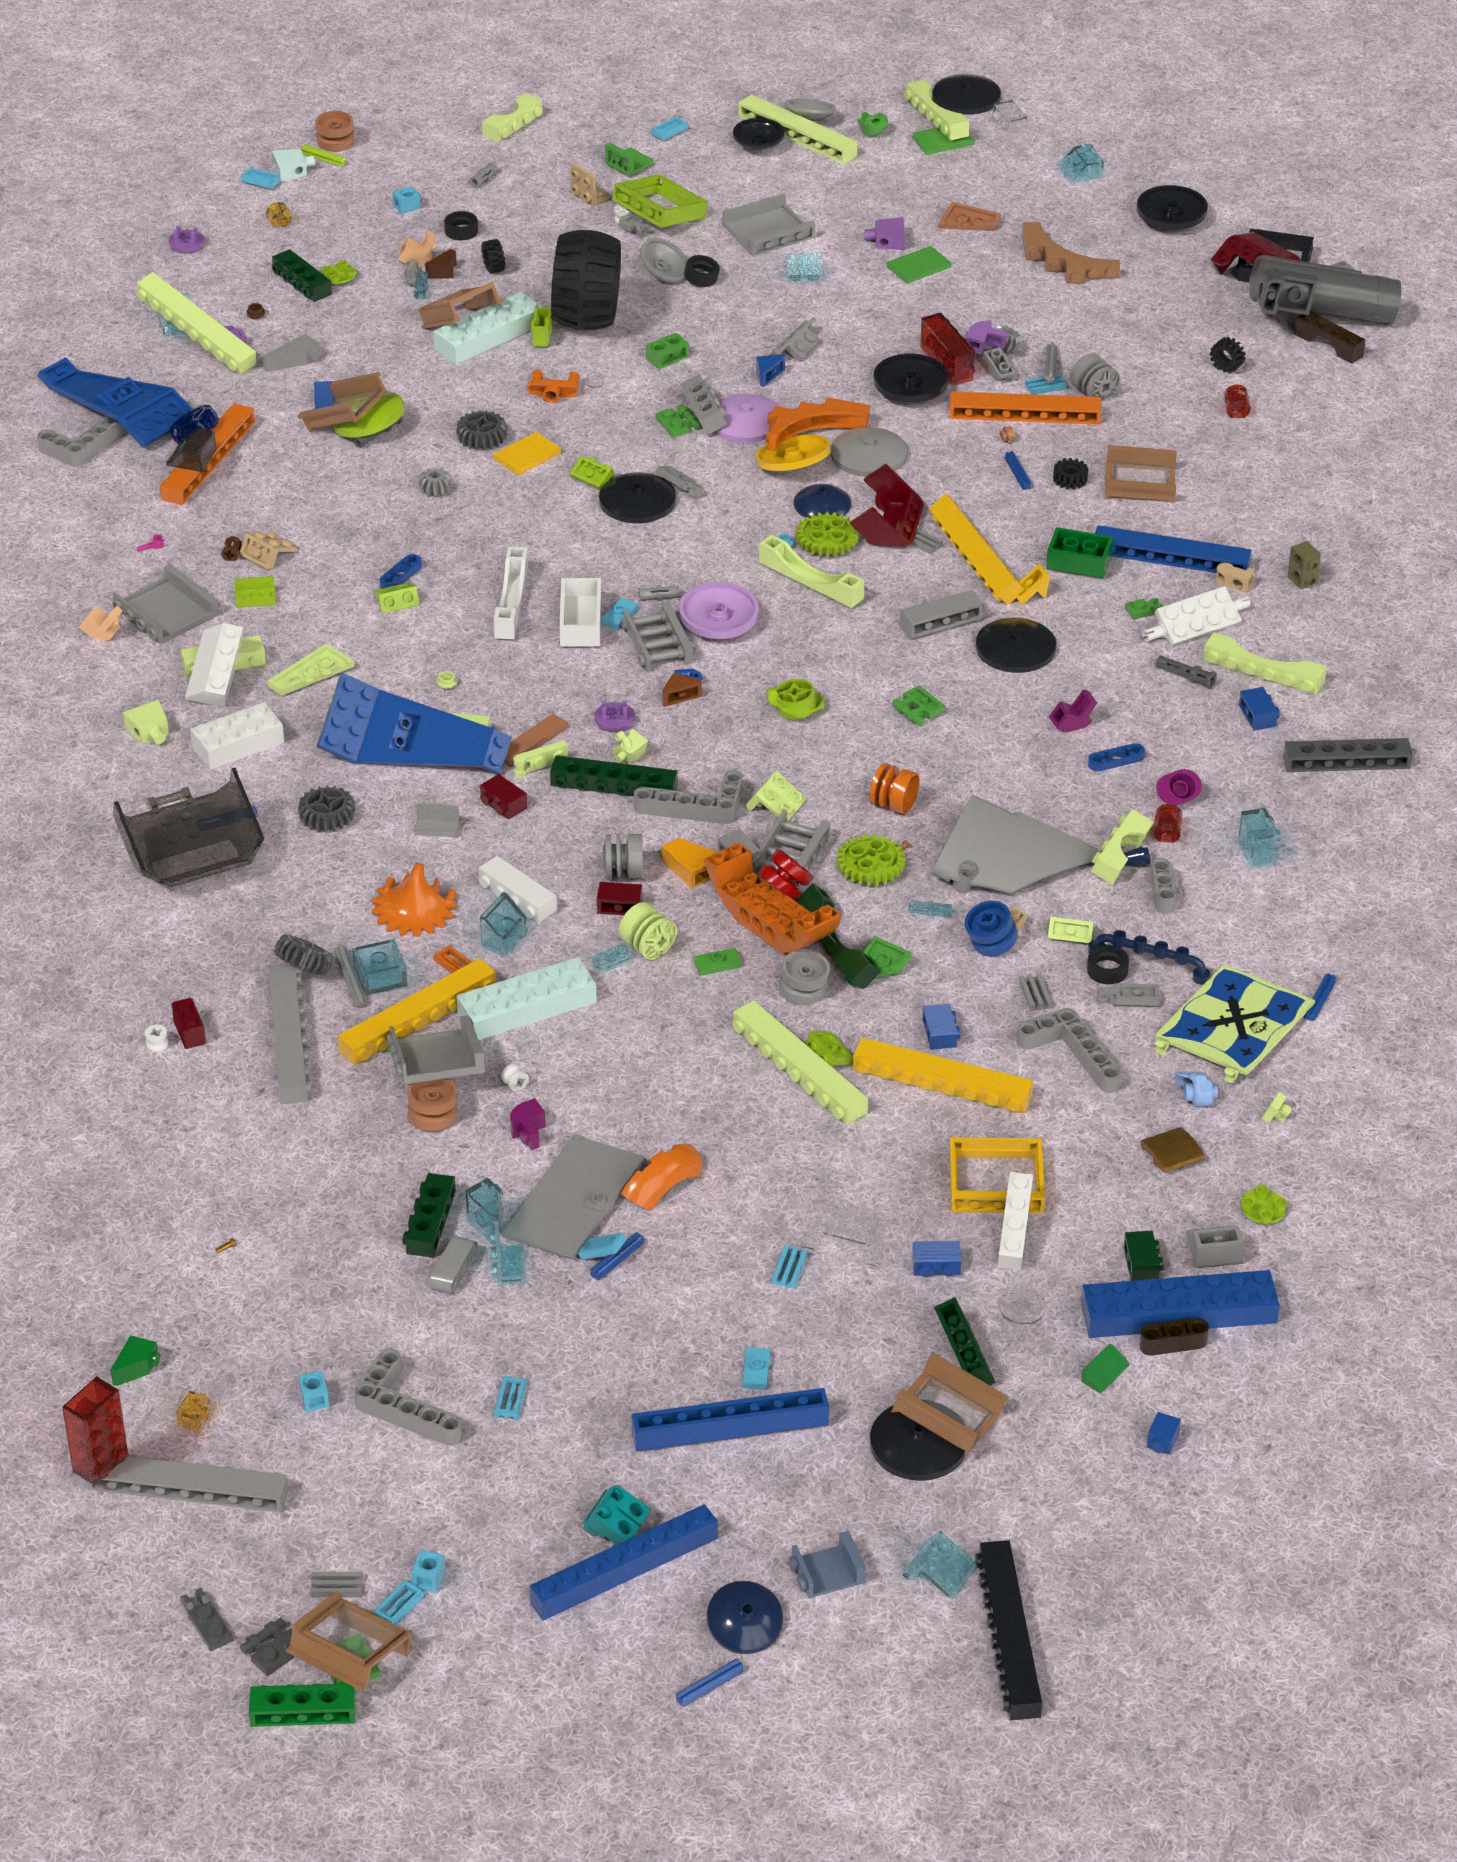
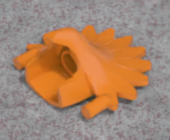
M415 863L411 873L407 872L402 882L393 887L395 879L388 877L384 887L377 889L380 896L372 898V903L377 905V907L372 909V914L380 916L377 919V924H388L387 932L399 929L400 936H404L411 931L415 937H419L422 930L433 934V926L445 928L446 924L443 919H453L454 914L449 910L457 908V903L454 902L457 892L450 889L446 899L440 896L439 879L435 878L433 885L430 886L424 876V864Z

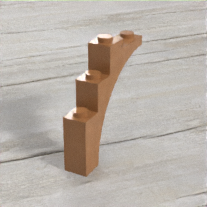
M1023 222L1022 240L1026 260H1044L1046 272L1064 271L1066 283H1084V279L1119 278L1120 260L1092 258L1074 253L1050 239L1043 230L1041 222Z

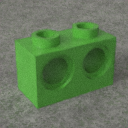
M677 333L646 345V360L657 369L664 368L689 357V343Z

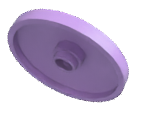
M735 394L719 400V403L726 414L724 420L727 425L714 432L720 437L734 442L751 443L766 440L770 426L767 423L768 413L772 412L774 407L779 406V404L770 398L757 394Z
M709 582L697 585L688 590L679 603V617L683 625L697 635L712 639H728L740 636L754 627L759 616V605L755 596L747 589L727 582Z

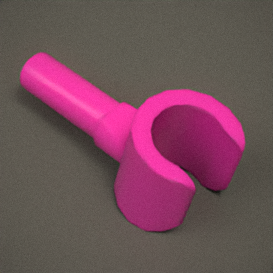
M160 534L154 535L153 542L139 546L137 550L139 552L149 548L161 549L164 546V539H162Z

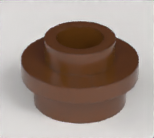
M252 303L248 306V317L260 318L264 316L265 309L261 304Z

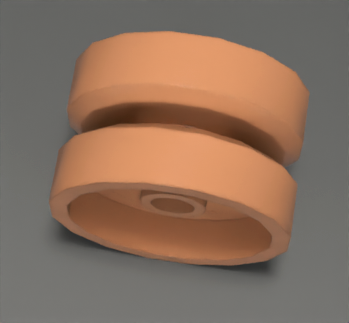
M335 110L327 111L317 116L315 120L317 144L321 149L335 152L343 151L353 146L355 142L353 117L349 113Z
M446 1078L411 1083L408 1087V1119L411 1124L426 1131H440L453 1125L457 1119V1086L454 1082Z

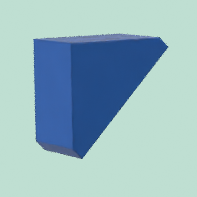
M783 354L756 357V372L762 387L766 386L785 370V355Z
M333 381L314 382L315 409L331 406L334 403V394L328 386Z

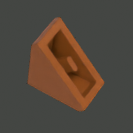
M675 673L672 674L662 690L664 707L702 697L700 679Z

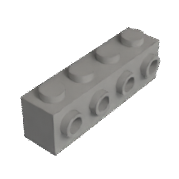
M973 590L901 609L900 626L910 639L982 619L983 603Z

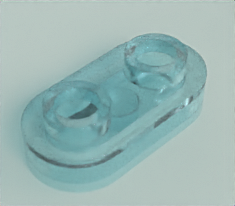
M620 944L600 952L592 958V967L596 972L607 973L628 964L632 960V949L627 945Z

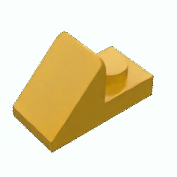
M1040 564L1019 581L1025 588L1016 597L1022 605L1036 592L1043 598H1046L1050 575Z

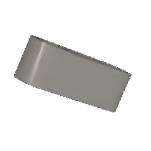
M1156 858L1152 861L1150 876L1155 908L1159 913L1170 914L1175 909L1176 899L1171 863L1165 858Z
M454 1235L431 1273L429 1288L454 1294L455 1291L453 1289H457L464 1276L463 1273H466L473 1260L472 1257L476 1255L477 1242Z

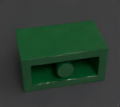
M1153 1230L1125 1232L1123 1248L1130 1280L1159 1279V1273L1163 1271L1164 1266L1163 1258L1158 1256L1160 1252L1159 1240L1154 1239Z

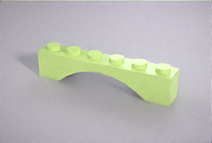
M926 80L906 83L905 99L950 141L969 136V120L961 113L946 110L932 101V86Z
M770 535L759 543V563L850 608H853L864 599L863 579L849 572L834 575L819 571L802 560L786 541L776 536Z
M1213 632L1204 646V661L1313 694H1317L1325 682L1327 669L1325 665L1308 660L1283 662L1266 659L1252 654L1237 644L1232 637Z

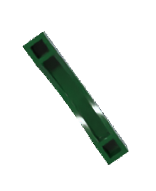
M814 883L795 901L811 913L826 905L835 907V903L828 893ZM836 930L819 940L828 948L826 952L836 960V967L845 973V980L854 987L856 985L864 989L881 972L872 957L860 950L846 948L841 943Z

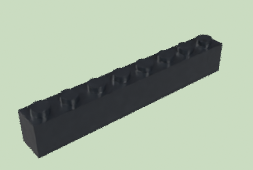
M1010 1540L980 1542L979 1553H975L976 1568H981L982 1572L979 1573L980 1588H985L986 1592L983 1593L984 1608H989V1613H987L986 1617L988 1629H993V1633L990 1634L992 1649H997L994 1661L996 1670H1001V1674L998 1675L999 1689L1005 1691V1695L1002 1696L1003 1710L1009 1712L1010 1721L1041 1718L1042 1698Z

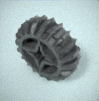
M472 411L471 414L466 413L465 416L460 417L456 434L458 435L459 442L463 443V446H469V449L473 447L476 450L479 448L485 450L487 447L492 449L493 446L498 447L499 443H503L504 439H506L507 425L504 418L500 414H495L494 411Z
M328 785L324 788L318 786L316 790L311 789L310 792H305L304 797L300 798L298 806L301 822L304 823V826H309L310 830L316 828L317 832L321 831V829H324L326 833L328 829H332L335 832L337 827L343 829V826L349 825V822L353 820L355 815L353 797L350 796L348 791H344L343 788L337 789L336 786L332 788L328 787Z
M284 934L275 945L274 952L276 956L298 969L312 974L325 975L332 966L333 956L328 950L303 938Z

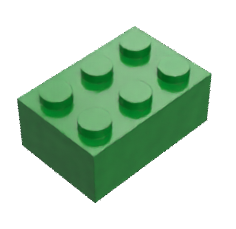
M1056 527L1047 550L1046 569L1104 578L1112 557L1113 537Z

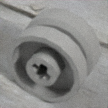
M800 949L786 955L782 962L779 989L783 997L798 1005H811L823 999L828 987L829 962L820 953L812 950Z

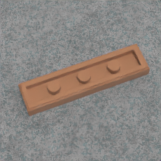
M551 714L510 742L504 763L512 766L514 764V756L537 749L567 729L568 722L555 714Z

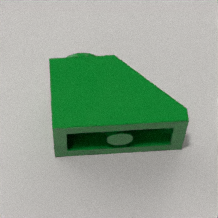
M130 1335L110 1370L112 1384L119 1386L149 1375L152 1368L157 1367L160 1361L157 1342Z

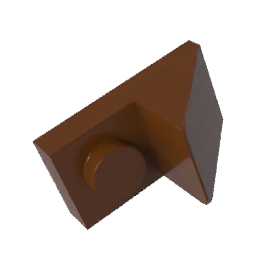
M449 249L426 262V278L453 279V268L457 266L456 251Z

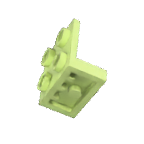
M776 770L746 803L745 807L752 811L756 806L760 808L764 805L777 817H779L784 809L787 810V821H789L806 801V797Z

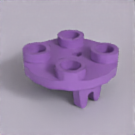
M176 226L174 234L169 238L171 250L196 253L205 242L203 234L198 232V228L195 227L193 230L181 231L180 226Z
M602 701V706L596 710L594 718L599 729L602 731H627L635 721V712L627 705V701H623V703H607Z

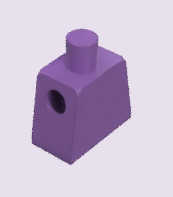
M904 218L876 220L875 229H865V240H875L876 248L905 250Z

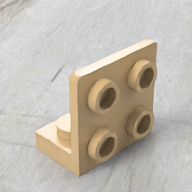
M575 163L570 164L571 193L578 196L593 207L610 199L609 193L596 186V177Z
M255 531V533H246L239 555L271 570L274 567L278 551L297 552L298 548L292 545L293 542L278 538V534L267 531V534Z

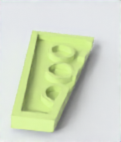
M325 644L267 681L268 688L282 696L355 667L354 660L330 645Z

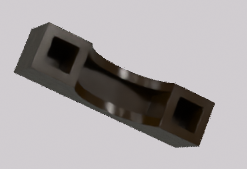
M1312 311L1309 312V315L1300 314L1296 317L1294 335L1308 342L1317 336L1327 339L1333 345L1337 357L1351 364L1364 356L1366 339Z

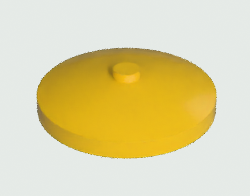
M795 435L780 444L776 451L768 450L767 443L756 451V464L759 468L769 471H788L804 468L825 459L830 454V441L820 435Z

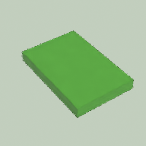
M937 128L914 132L912 136L926 155L974 144V140L970 135L950 141Z
M932 246L888 261L887 268L908 284L951 268V262Z

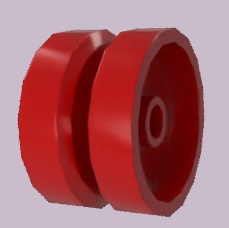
M777 848L771 855V859L779 868L777 869L773 865L765 863L759 870V873L776 890H780L786 896L796 901L802 891L794 881L803 886H808L814 876L797 861Z

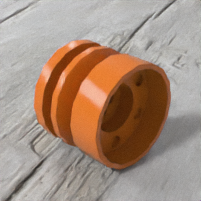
M882 763L871 783L870 803L876 806L880 805L883 808L890 806V810L906 815L916 800L920 776L916 772L907 769L900 771L897 766Z

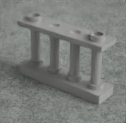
M669 601L661 602L662 611H659L658 614L631 618L628 610H623V618L621 619L622 629L627 631L638 653L639 664L644 666L646 672H651L650 662L675 657L682 658L685 665L693 663V648ZM658 621L665 623L662 626L637 630L636 628L638 625ZM663 633L671 635L668 638L643 642L641 639ZM669 645L677 647L674 650L649 654L647 651Z
M783 809L779 817L776 816L774 819L773 827L759 848L760 854L752 857L753 872L757 874L765 863H769L777 869L779 868L775 863L765 861L768 855L771 856L775 852L776 848L773 847L776 842L803 849V853H799V855L782 851L809 872L830 838V822L822 820L815 829L787 821V810ZM785 829L811 836L812 838L806 842L781 834ZM794 881L799 887L801 886L800 883Z

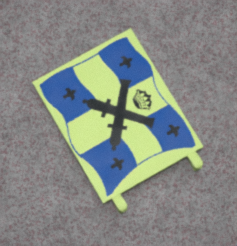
M1223 964L1155 1034V1039H1157L1155 1045L1158 1046L1155 1053L1163 1055L1169 1045L1175 1046L1226 1067L1224 1073L1227 1076L1224 1078V1081L1233 1083L1239 1073L1247 1076L1315 1004V1000Z

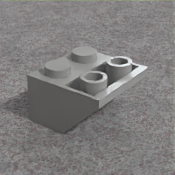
M1231 1225L1186 1230V1236L1196 1267L1242 1263L1244 1241L1239 1226Z

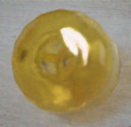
M274 202L267 208L266 217L273 227L279 228L285 227L291 222L292 213L284 203Z

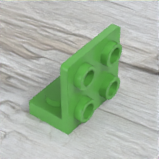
M612 143L605 145V163L628 176L654 164L653 159L632 147L623 150Z

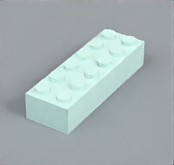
M523 292L516 293L503 299L504 301L499 304L487 306L459 319L454 324H448L434 330V349L457 365L530 332L534 311L537 307L542 306Z
M576 957L457 995V1012L459 1017L469 1015L477 1038L481 1040L596 1003V983L580 958Z

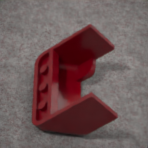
M885 463L863 480L876 492L875 504L878 509L884 512L883 516L872 506L850 521V525L865 538L867 543L873 546L907 547L914 541L924 504L921 497Z

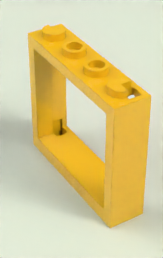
M950 1137L951 1212H1005L1007 1191L958 1190L957 1157L1034 1158L1036 1191H1031L1028 1213H1044L1045 1188L1042 1138Z

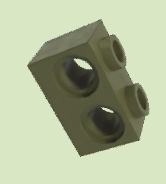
M1308 541L1294 545L1290 550L1287 577L1301 590L1312 587L1318 582L1321 553Z

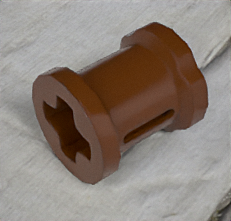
M230 536L226 538L225 547L221 551V556L224 560L236 561L238 559V551L242 547V541L238 537Z

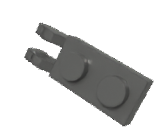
M202 1588L195 1590L196 1599L201 1604L194 1608L192 1601L186 1594L181 1596L180 1599L188 1613V1618L210 1652L233 1642V1635L211 1601H208Z

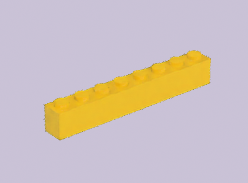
M947 493L929 508L933 513L931 518L938 525H942L940 529L946 536L950 535L948 539L955 547L959 546L957 551L964 558L967 556L965 561L973 569L976 568L974 571L981 580L985 579L983 584L990 591H994L992 595L999 602L1003 600L1008 605L1025 590L959 505Z
M480 958L339 1034L337 1036L338 1051L353 1065L367 1060L370 1056L379 1051H384L388 1047L386 1035H390L389 1026H393L397 1038L406 1037L416 1031H420L426 1025L438 1021L450 1012L456 1011L457 995L496 983V971Z
M861 1038L853 1055V1070L862 1074H870L882 1079H890L903 1084L922 1087L926 1090H934L946 1095H954L970 1101L986 1103L990 1106L1009 1109L1013 1112L1025 1113L1033 1095L1034 1080L866 1038Z

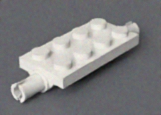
M1224 586L1158 608L1155 611L1158 618L1157 626L1144 629L1142 636L1143 638L1147 636L1144 639L1146 642L1162 637L1168 639L1170 644L1174 646L1241 623L1242 619L1238 611L1250 608L1251 603L1250 600L1245 602V600L1249 599L1247 596L1232 601Z

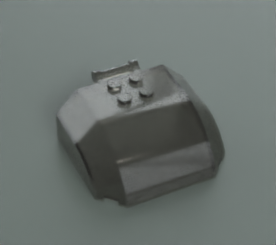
M231 768L230 781L214 793L192 798L189 788L184 787L181 788V791L157 798H154V796L147 798V803L151 811L134 816L124 815L118 801L114 802L113 805L114 820L135 869L140 875L167 889L250 865L264 841V835L236 768ZM181 799H184V800H185V801H182V802H179V803H175V804H172V805H169V806H165V807H162V808H159V807H158V806H160V805L167 804V803H170V802H174V801H177V800H181Z

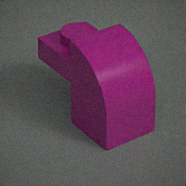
M1083 689L1072 705L1060 701L1049 718L1057 729L1065 732L1086 728L1092 722L1089 715L1097 705V701L1088 690Z
M536 1098L518 1104L510 1114L512 1138L520 1137L521 1142L527 1144L531 1150L539 1148L538 1130L546 1127L545 1111Z

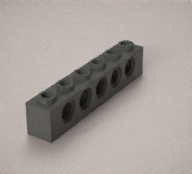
M1409 738L1285 741L1283 757L1287 772L1410 769L1412 750Z

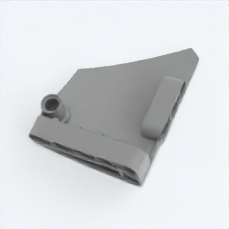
M972 794L944 846L932 874L948 882L953 880V888L960 893H967L971 890L972 886H978L1012 894L1046 877L1092 862L1099 850L1022 812L1011 813Z

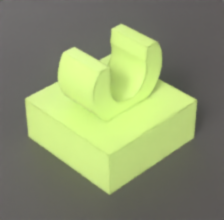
M1278 1092L1269 1104L1262 1119L1270 1122L1275 1117L1276 1120L1284 1122L1292 1110L1290 1106L1282 1104L1287 1096Z

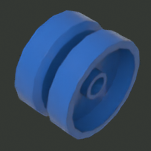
M994 900L981 902L975 905L965 917V929L970 937V941L974 949L981 955L990 957L1001 955L1015 945L1018 938V930L1010 910L1002 902Z

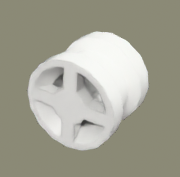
M620 204L614 207V213L616 214L614 217L615 222L619 224V219L630 215L632 211Z
M155 1024L145 1030L146 1046L149 1050L159 1052L167 1048V1030L164 1026Z
M514 1063L504 1068L501 1073V1080L513 1092H517L526 1087L529 1082V1076Z

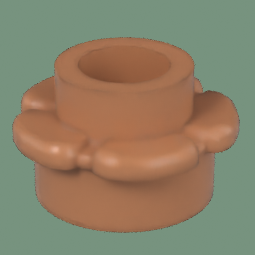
M1004 426L1002 431H1000V437L1003 442L1007 441L1010 444L1012 441H1015L1014 430L1011 426Z

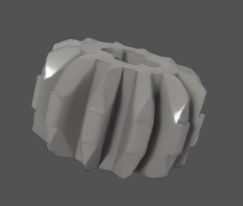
M996 326L995 329L1008 332L1006 345L1002 351L1010 354L1016 352L1021 345L1022 336L1018 334V331L1008 326Z
M443 468L427 469V472L421 473L419 480L422 494H427L428 497L434 495L435 498L437 495L443 497L444 493H449L452 485L448 471H443Z

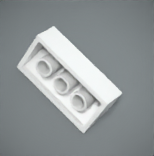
M222 623L203 630L185 700L215 706H226L243 642V627Z

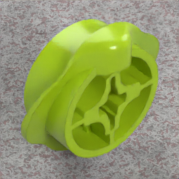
M804 679L787 680L766 691L768 702L775 706L778 714L785 719H803L825 708L823 696L815 692L811 682Z

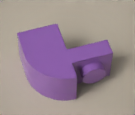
M990 321L977 322L970 327L967 333L964 350L982 355L985 345L995 348L1000 347L1004 350L1008 332L992 328V322Z

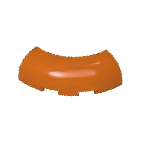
M687 1143L673 1145L672 1150L668 1152L660 1151L649 1159V1165L642 1172L638 1170L632 1176L621 1194L635 1204L652 1210L662 1196L674 1185L688 1178L699 1177L702 1170V1159L699 1151L693 1145Z

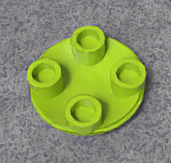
M344 260L337 262L336 265L321 268L322 274L329 278L332 284L346 283L357 276V270L353 266L348 265V262Z
M1258 1185L1256 1189H1252L1242 1196L1240 1207L1244 1215L1250 1220L1260 1224H1273L1285 1216L1287 1200L1274 1191L1269 1190L1266 1185Z

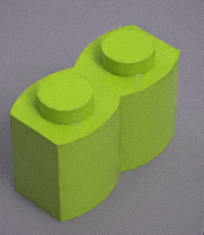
M537 307L534 311V319L531 321L533 346L547 347L550 343V335L553 332L551 308Z

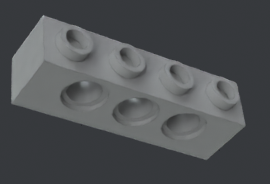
M697 374L680 384L707 435L727 425L724 420L726 414L707 379L703 380L701 375Z

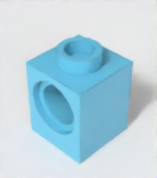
M412 186L393 192V206L401 214L420 209L421 195Z
M318 1371L298 1375L305 1412L328 1408V1391L323 1372Z
M420 1550L411 1572L412 1584L421 1590L437 1593L446 1570L445 1555L433 1551Z

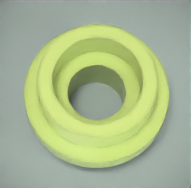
M443 671L437 678V685L444 689L453 688L457 684V678L451 671Z

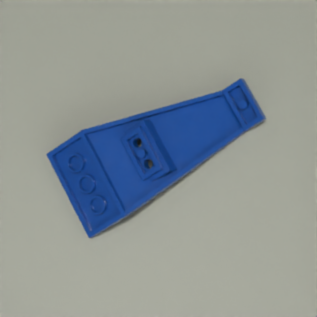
M66 357L39 371L37 375L49 389L118 421L142 448L194 420L197 416L194 409L173 387L134 381L130 377L123 379L80 371Z
M342 673L339 676L317 748L353 764L480 767L497 775L502 772L512 737L494 728L377 689ZM402 721L406 723L407 727L403 726Z

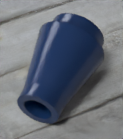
M1143 846L1124 852V855L1128 858L1125 866L1146 867V864H1151L1148 847L1143 848Z

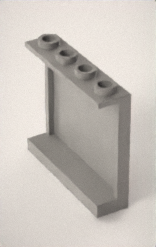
M785 193L723 211V226L752 256L815 238V223L813 221L804 222L786 204Z
M172 564L164 567V578L124 598L113 592L114 609L116 606L123 610L122 614L128 621L135 623L139 630L145 631L152 640H156L160 644L219 615L218 600Z
M469 1015L460 1016L461 1029L397 1038L393 1026H389L390 1035H386L387 1046L390 1048L391 1058H393L398 1077L402 1076L404 1084L485 1073L483 1050Z

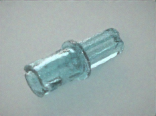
M420 270L418 272V278L414 283V298L416 297V299H425L426 290L428 289L427 271L423 272Z
M933 900L930 902L910 901L909 912L927 914L929 917L943 916L951 918L952 904L935 903Z

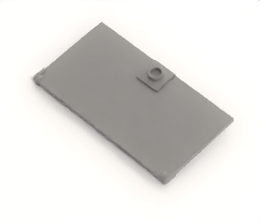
M575 1134L501 1232V1236L574 1259L601 1220L611 1210L626 1184L643 1164L645 1156Z

